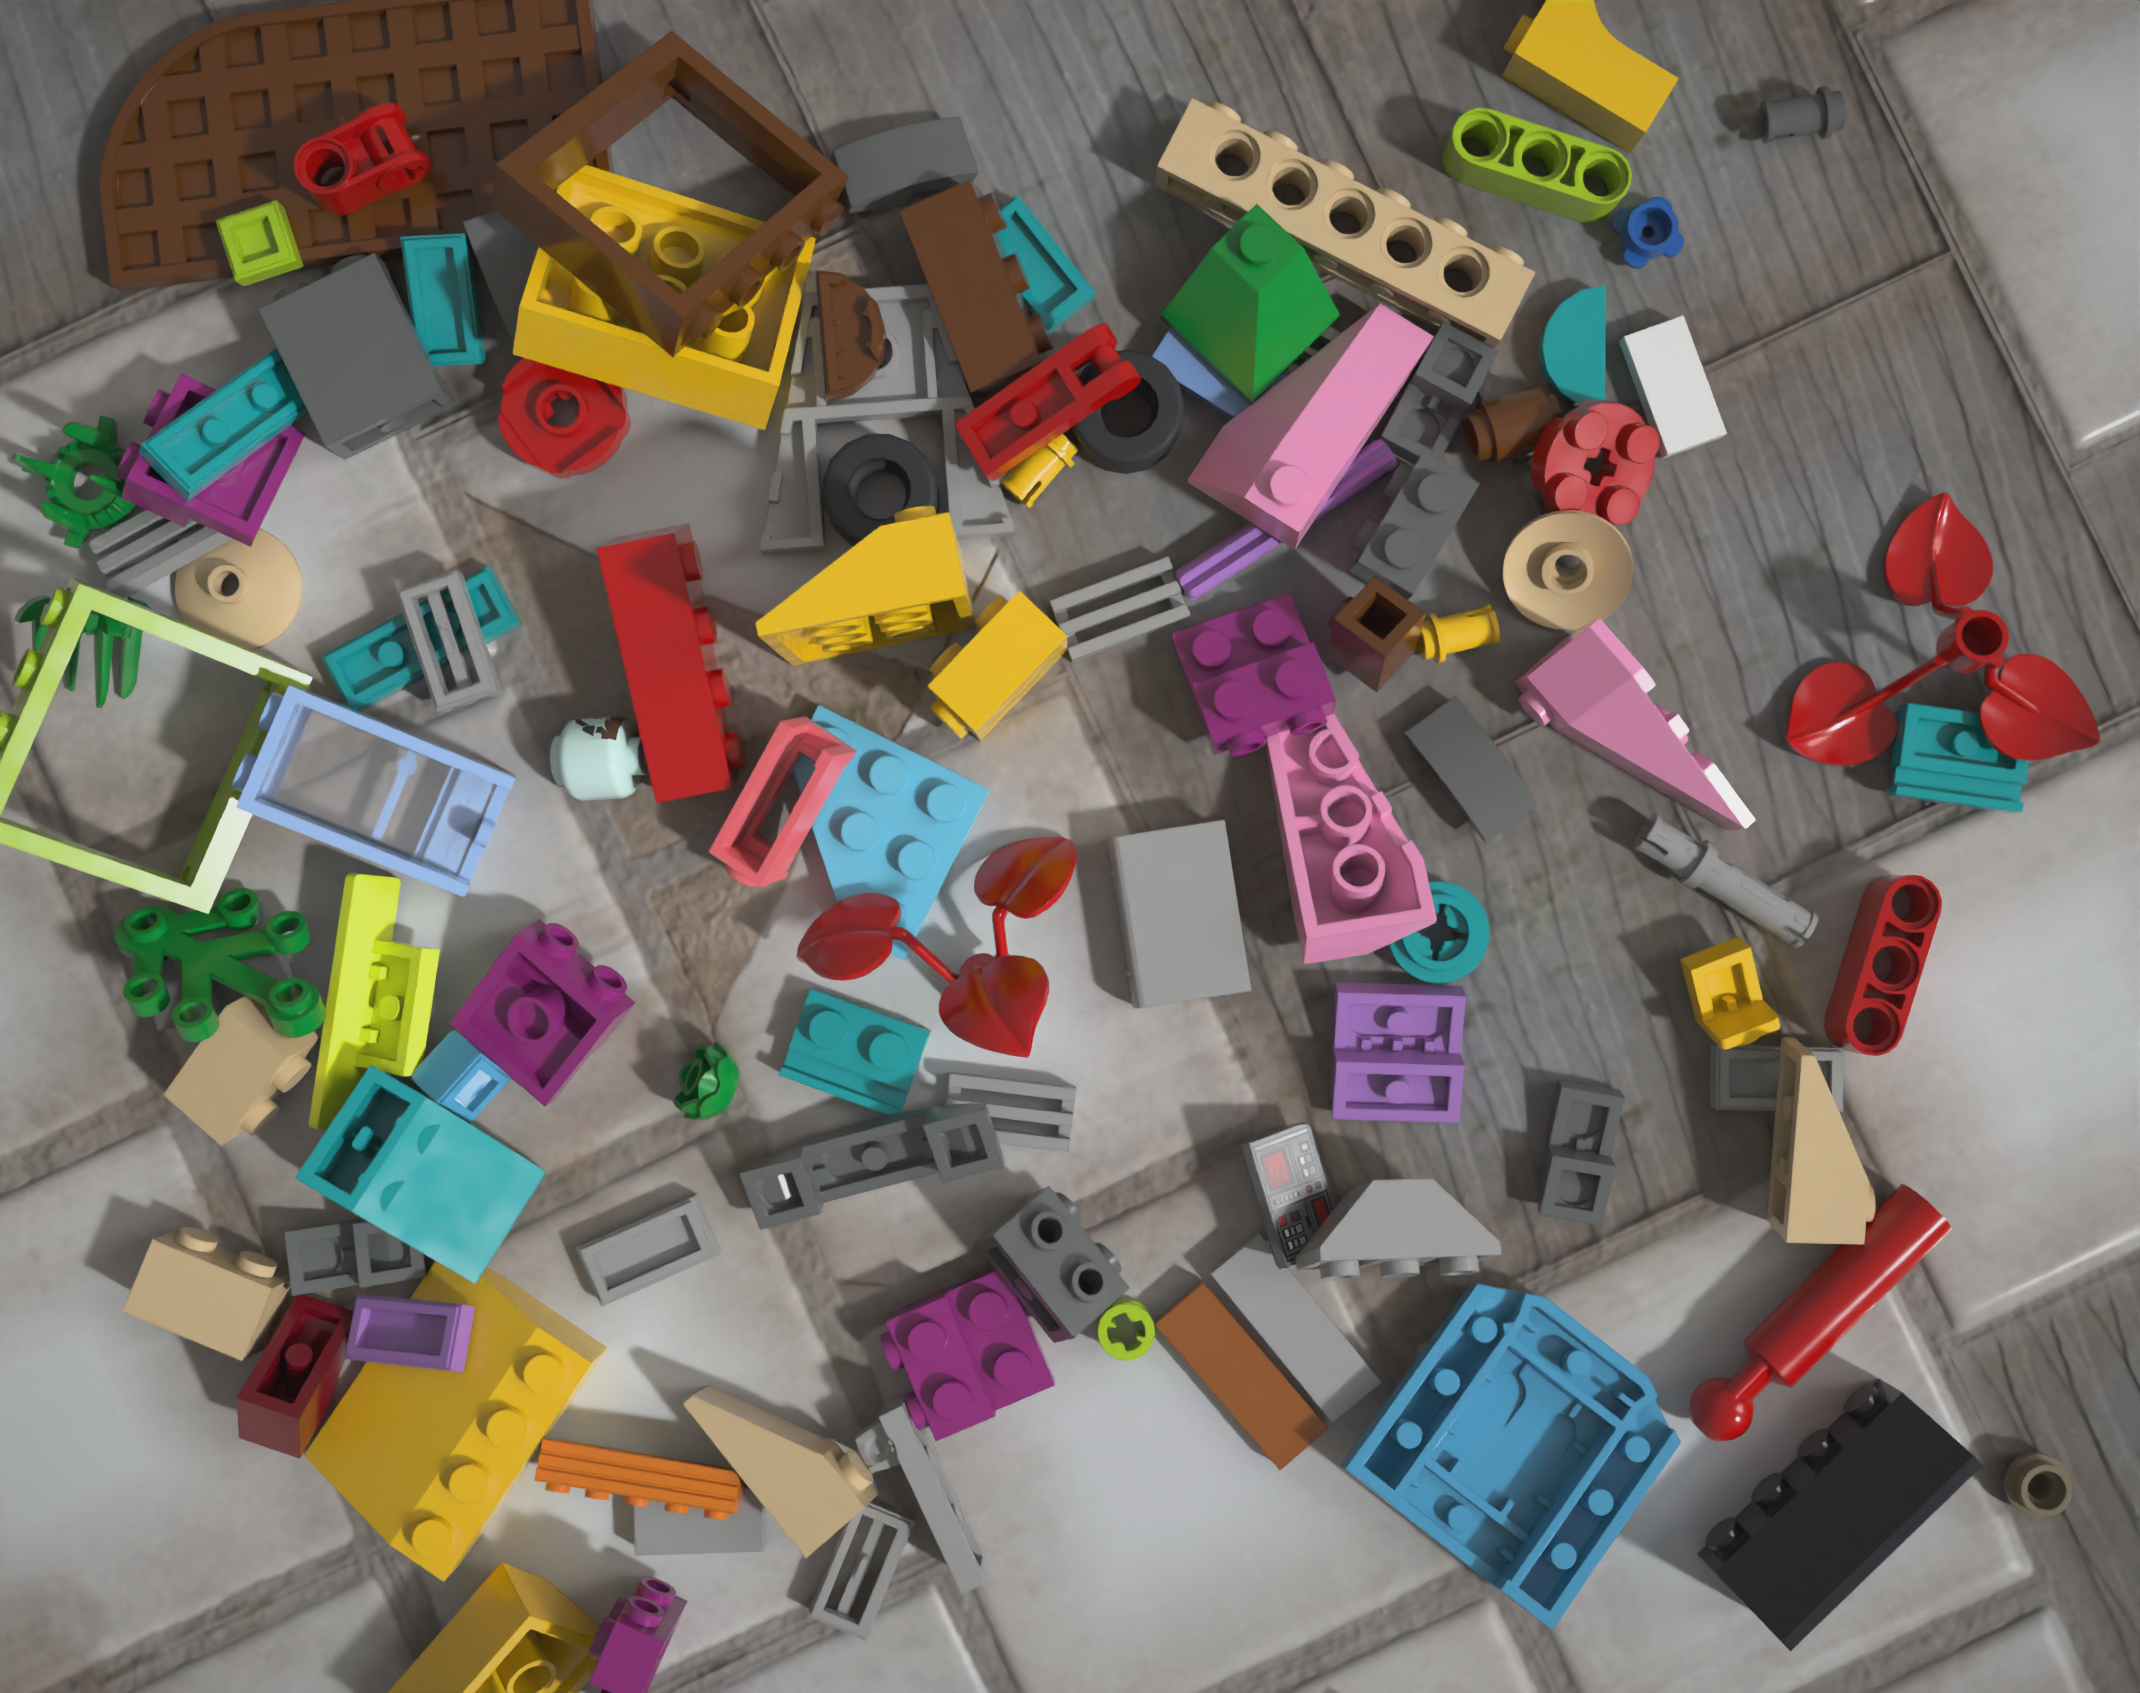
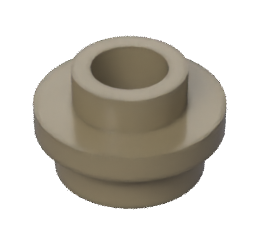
M2041 1452L2026 1453L2016 1458L2006 1471L2004 1478L2006 1496L2012 1506L2021 1513L2032 1518L2042 1519L2061 1513L2069 1505L2072 1498L2071 1478L2065 1466L2054 1457ZM2036 1474H2041L2043 1478L2042 1487L2035 1493H2029L2028 1484Z

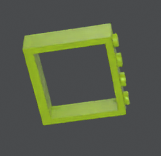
M71 577L66 589L63 590L56 587L49 604L45 603L39 622L49 628L38 652L28 648L18 664L12 686L20 688L21 691L11 713L0 710V816L91 610L263 678L266 681L179 878L0 817V844L209 914L252 816L251 813L236 808L242 792L231 787L246 753L249 752L258 756L268 732L258 728L264 708L273 692L284 696L288 685H296L307 690L312 677L285 663Z

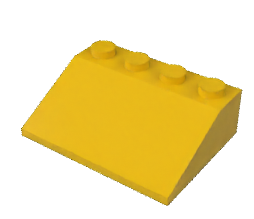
M585 165L558 186L557 193L680 295L765 223L589 165ZM811 237L805 242L802 252L788 269L781 272L775 268L764 278L758 293L747 305L739 307L734 304L723 313L718 327L707 340L703 336H700L698 339L695 338L674 357L538 247L519 306L513 355L765 430L780 385L816 238Z
M920 506L895 513V523L879 526L755 622L758 637L794 666L977 629L963 556L950 512L936 515L934 506Z
M435 1261L410 1299L464 1304L476 1307L464 1373L366 1362L304 1456L390 1546L444 1582L467 1557L540 1449L542 1440L548 1437L608 1347L488 1266L477 1284H474Z

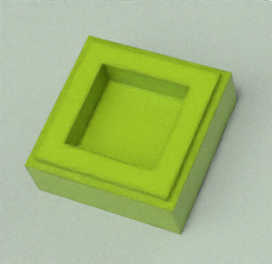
M277 200L215 220L234 279L243 287L304 267L285 208Z

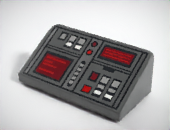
M1307 1122L1269 1129L1241 1145L1242 1155L1278 1269L1296 1264L1295 1257L1335 1208L1311 1126Z

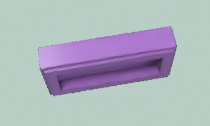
M357 1294L344 1359L464 1373L476 1307L455 1303Z

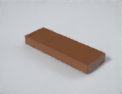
M1202 1279L1154 1320L1156 1327L1279 1470H1282L1328 1430L1322 1418Z

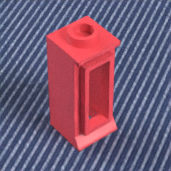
M806 716L780 721L713 842L709 853L726 864L724 869L732 878L748 886L762 887L786 878L788 875L787 869L841 773L857 750ZM805 754L815 761L814 767L816 769L777 839L772 844L758 833L801 755Z

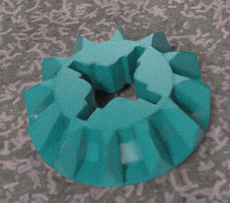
M1429 882L1435 913L1438 914L1439 905L1442 904L1441 915H1444V926L1454 928V932L1463 933V939L1453 938L1452 941H1442L1439 950L1435 951L1434 960H1432L1433 950L1430 949V939L1420 936L1419 932L1389 944V951L1406 973L1420 980L1431 983L1452 982L1469 974L1483 959L1489 943V922L1481 903L1469 891L1449 882Z

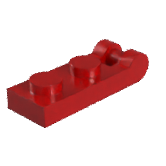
M1098 324L1088 329L954 423L987 478L995 481L1111 400L1123 397L1140 383L1141 377L1131 361H1122L1115 347L1118 341L1108 324ZM1093 362L1100 375L1084 385L1076 371L1087 363Z

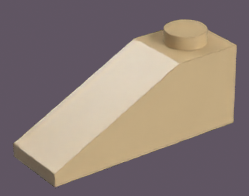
M1781 1037L1767 1221L1786 1243L1864 1244L1866 1222H1871L1875 1215L1874 1190L1870 1185L1815 1055L1795 1038Z
M712 1386L697 1392L683 1403L684 1407L805 1558L811 1555L878 1495L870 1485L874 1479L863 1460L852 1451H848L845 1454L837 1443Z

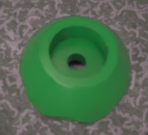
M714 1042L713 1046L698 1044L695 1048L696 1058L686 1063L680 1071L679 1082L682 1091L675 1096L673 1103L676 1108L685 1113L683 1118L706 1120L720 1115L727 1109L734 1097L739 1082V1067L733 1055L717 1042Z

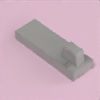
M907 1391L886 1401L878 1416L879 1419L859 1431L855 1437V1443L870 1473L901 1465L962 1595L985 1584L989 1563L926 1429L919 1431L911 1418L905 1400Z

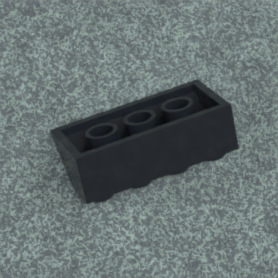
M1878 1379L1873 1385H1864L1853 1392L1844 1404L1843 1409L1845 1412L1827 1429H1819L1810 1434L1799 1446L1798 1457L1783 1472L1771 1474L1763 1479L1754 1489L1751 1496L1752 1501L1735 1518H1726L1715 1525L1706 1537V1546L1697 1553L1790 1652L1983 1466L1972 1453L1909 1397L1881 1379Z

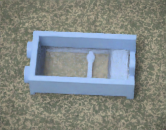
M288 685L284 696L273 692L258 724L259 729L268 732L259 755L246 753L232 783V789L242 792L236 808L465 897L470 886V880L482 852L491 837L506 796L514 784L515 775L307 691L299 686Z

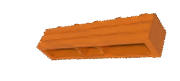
M556 1438L542 1440L538 1467L535 1474V1481L546 1482L545 1490L569 1493L570 1487L586 1489L585 1497L609 1500L611 1493L625 1496V1504L648 1507L649 1500L665 1502L664 1510L688 1513L689 1507L705 1509L704 1517L718 1520H727L729 1513L735 1514L740 1512L745 1482L734 1468Z

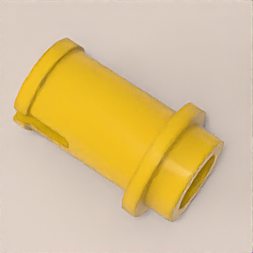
M1061 434L1013 467L1005 477H1002L999 483L1020 503L1030 509L1036 498L1064 466L1069 469L1074 466L1075 463L1071 458L1078 452V449L1065 435Z
M1487 604L1481 608L1440 618L1435 613L1426 614L1417 646L1423 660L1433 658L1436 663L1445 662L1446 655L1486 645H1497L1500 642V629L1496 613L1492 611V606Z

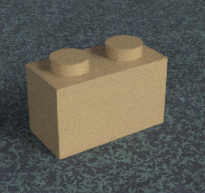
M247 996L225 1006L218 1016L219 1027L210 1038L199 1043L163 1094L220 1146L244 1131L251 1136L257 1134L275 1117L280 1109L274 1102L280 1092L285 1093L294 1087L308 1072L311 1063L305 1058L321 1038L315 1031L297 1038L281 1036L274 1030L265 1005Z
M182 1227L180 1230L152 1239L122 1312L240 1361L266 1348L291 1287L289 1275L276 1270L278 1266L276 1261L255 1252L242 1251L238 1255L218 1247L219 1239L216 1236L192 1227Z

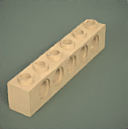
M1193 98L1191 99L1157 165L1155 187L1232 226L1258 204L1304 248L1315 268L1437 330L1444 321L1495 349L1536 273L1523 266L1524 261L1518 254L1497 245L1487 248L1467 238L1466 230L1458 223L1439 216L1430 219L1410 209V202L1393 190L1378 188L1375 191L1353 180V173L1338 162L1329 159H1322L1318 162L1298 152L1297 145L1281 133L1266 130L1262 134L1241 123L1240 116L1234 110L1221 103L1210 101L1205 105ZM1233 155L1244 160L1249 170L1240 176H1229L1220 171L1216 162L1224 156ZM1280 184L1295 185L1302 191L1305 200L1297 205L1283 204L1275 197L1273 189ZM1338 212L1350 213L1359 221L1361 230L1354 234L1340 233L1332 226L1329 217ZM1395 240L1409 243L1416 252L1417 260L1411 263L1397 262L1389 255L1386 244ZM1448 269L1464 271L1472 281L1473 290L1469 292L1454 291L1445 282L1444 271Z

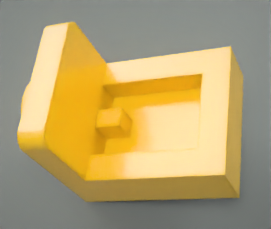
M1740 936L1680 959L1695 1020L1720 1049L1727 1050L1735 1046L1748 1045L1756 1041L1760 1036L1780 1028L1778 1015L1763 1000L1751 947Z

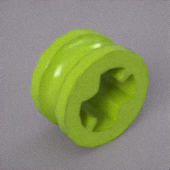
M1131 1298L1117 1299L1099 1315L1097 1322L1099 1342L1104 1351L1113 1358L1123 1361L1135 1360L1146 1354L1152 1346L1155 1336L1153 1318L1148 1308L1138 1300ZM1127 1313L1131 1322L1140 1320L1143 1322L1144 1330L1135 1331L1138 1341L1125 1345L1121 1336L1112 1338L1107 1332L1108 1326L1116 1328L1115 1316Z

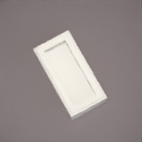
M1684 315L1629 334L1619 341L1648 423L1658 433L1660 441L1658 450L1662 459L1720 439L1727 434Z

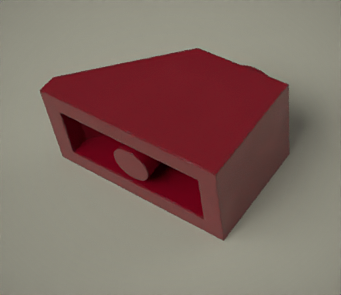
M305 1294L296 1296L237 1396L238 1432L240 1439L299 1459L301 1458L331 1403L345 1361L344 1358L353 1317L352 1310Z

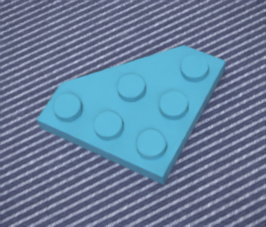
M818 705L811 720L857 750L856 754L844 768L812 825L836 901L838 903L845 898L863 893L888 895L896 899L902 909V914L896 927L907 929L917 938L990 790ZM805 754L801 755L793 770L801 794L816 769L814 767L815 761ZM893 941V948L890 954L906 960L911 949L902 942Z

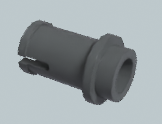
M1827 86L1818 87L1814 95L1772 102L1762 101L1758 109L1759 133L1761 140L1765 144L1772 143L1775 140L1818 134L1821 139H1827L1832 136L1833 131L1842 130L1845 125L1846 109L1843 94L1839 90L1831 92Z

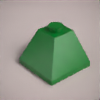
M1256 204L1210 249L1163 311L1160 319L1251 405L1339 318L1340 314L1304 248Z

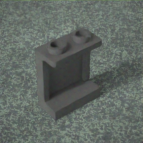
M375 253L369 256L354 255L347 257L333 266L331 274L311 284L302 282L289 285L275 294V301L258 309L325 447L345 460L458 405L448 382L437 374L394 286L397 280L392 270Z

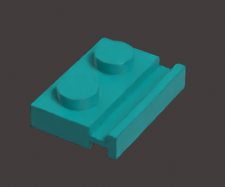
M1912 703L1898 706V730L1894 738L1890 768L1894 769L1892 785L1888 786L1887 796L2005 813L2023 812L2024 803L2020 802L2022 784L2027 782L2029 761L2014 760L1995 750L1986 740L1980 728L1978 713Z
M810 988L779 1076L886 1115L900 1113L903 1110L931 1030L822 990Z

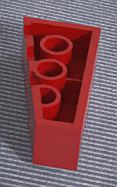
M690 523L616 537L596 549L656 803L732 789L738 778L737 769L745 768V755L738 730L731 732L729 730L725 707L732 705L731 692L724 668H717L713 644L718 641L717 630L710 605H705L701 580L703 579L702 562L697 544L692 538Z

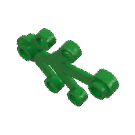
M247 888L233 889L220 898L218 906L211 907L209 914L198 910L177 914L169 907L157 905L141 907L132 911L120 921L114 934L115 942L121 953L134 961V977L129 979L123 988V995L131 1012L139 1017H151L167 1008L171 996L162 978L163 962L171 958L182 964V1001L174 1008L172 1020L183 1040L188 1042L206 1040L219 1027V1019L212 1005L211 979L265 1005L274 1030L281 1036L297 1038L314 1032L321 1026L326 1016V1010L316 986L299 977H289L279 981L238 961L275 952L294 954L303 950L311 939L304 916L296 911H284L274 915L267 922L266 929L199 942L190 936L229 928L233 931H245L256 926L263 917V911L256 893ZM153 992V993H151V994L148 995V996L142 997L143 995H145V994H147V993ZM202 1017L197 1021L189 1022L194 1018Z

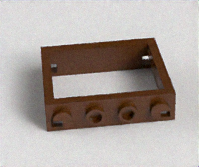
M671 30L498 162L495 168L491 207L674 357L695 338L698 339L700 336H703L707 340L718 327L722 314L734 304L739 307L747 305L760 290L764 278L775 268L781 272L788 269L802 252L805 242L815 233L820 237L828 234L832 221L844 211V206L840 203L848 175ZM673 96L796 196L681 295L554 191Z

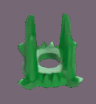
M104 416L99 417L97 428L73 421L66 423L62 428V433L76 441L69 442L68 445L60 447L57 450L58 453L53 455L50 463L21 453L12 454L11 459L23 467L22 471L45 478L44 487L50 502L42 500L40 503L41 512L46 519L68 530L63 545L69 547H82L90 537L92 530L105 529L124 520L135 507V504L121 498L126 480L117 477L116 472L126 451L117 445L118 434L115 420ZM89 465H97L103 470L105 477L89 474L88 479L104 488V490L94 499L83 500L75 491V477L82 468Z
M46 595L30 599L18 610L15 616V621L18 623L32 621V648L37 652L49 628L39 622L45 603L49 604L51 599ZM128 597L127 599L129 601H132L134 603L151 609L146 603L131 597ZM91 610L81 635L83 632L87 636L94 634L96 707L102 708L108 693L114 636H119L120 638L119 697L125 699L131 695L137 683L143 630ZM81 635L64 671L69 691L75 690Z

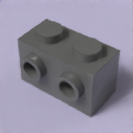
M1426 451L1420 455L1412 467L1402 461L1382 493L1391 502L1381 519L1378 521L1368 516L1349 548L1359 555L1348 573L1366 584L1376 576L1408 600L1414 595L1480 484Z
M1048 1186L1028 1195L974 1243L1052 1342L1056 1343L1075 1338L1130 1287L1119 1275L1122 1269L1115 1255L1103 1244L1094 1243L1079 1223L1082 1221V1217L1073 1202L1060 1192L1055 1193Z

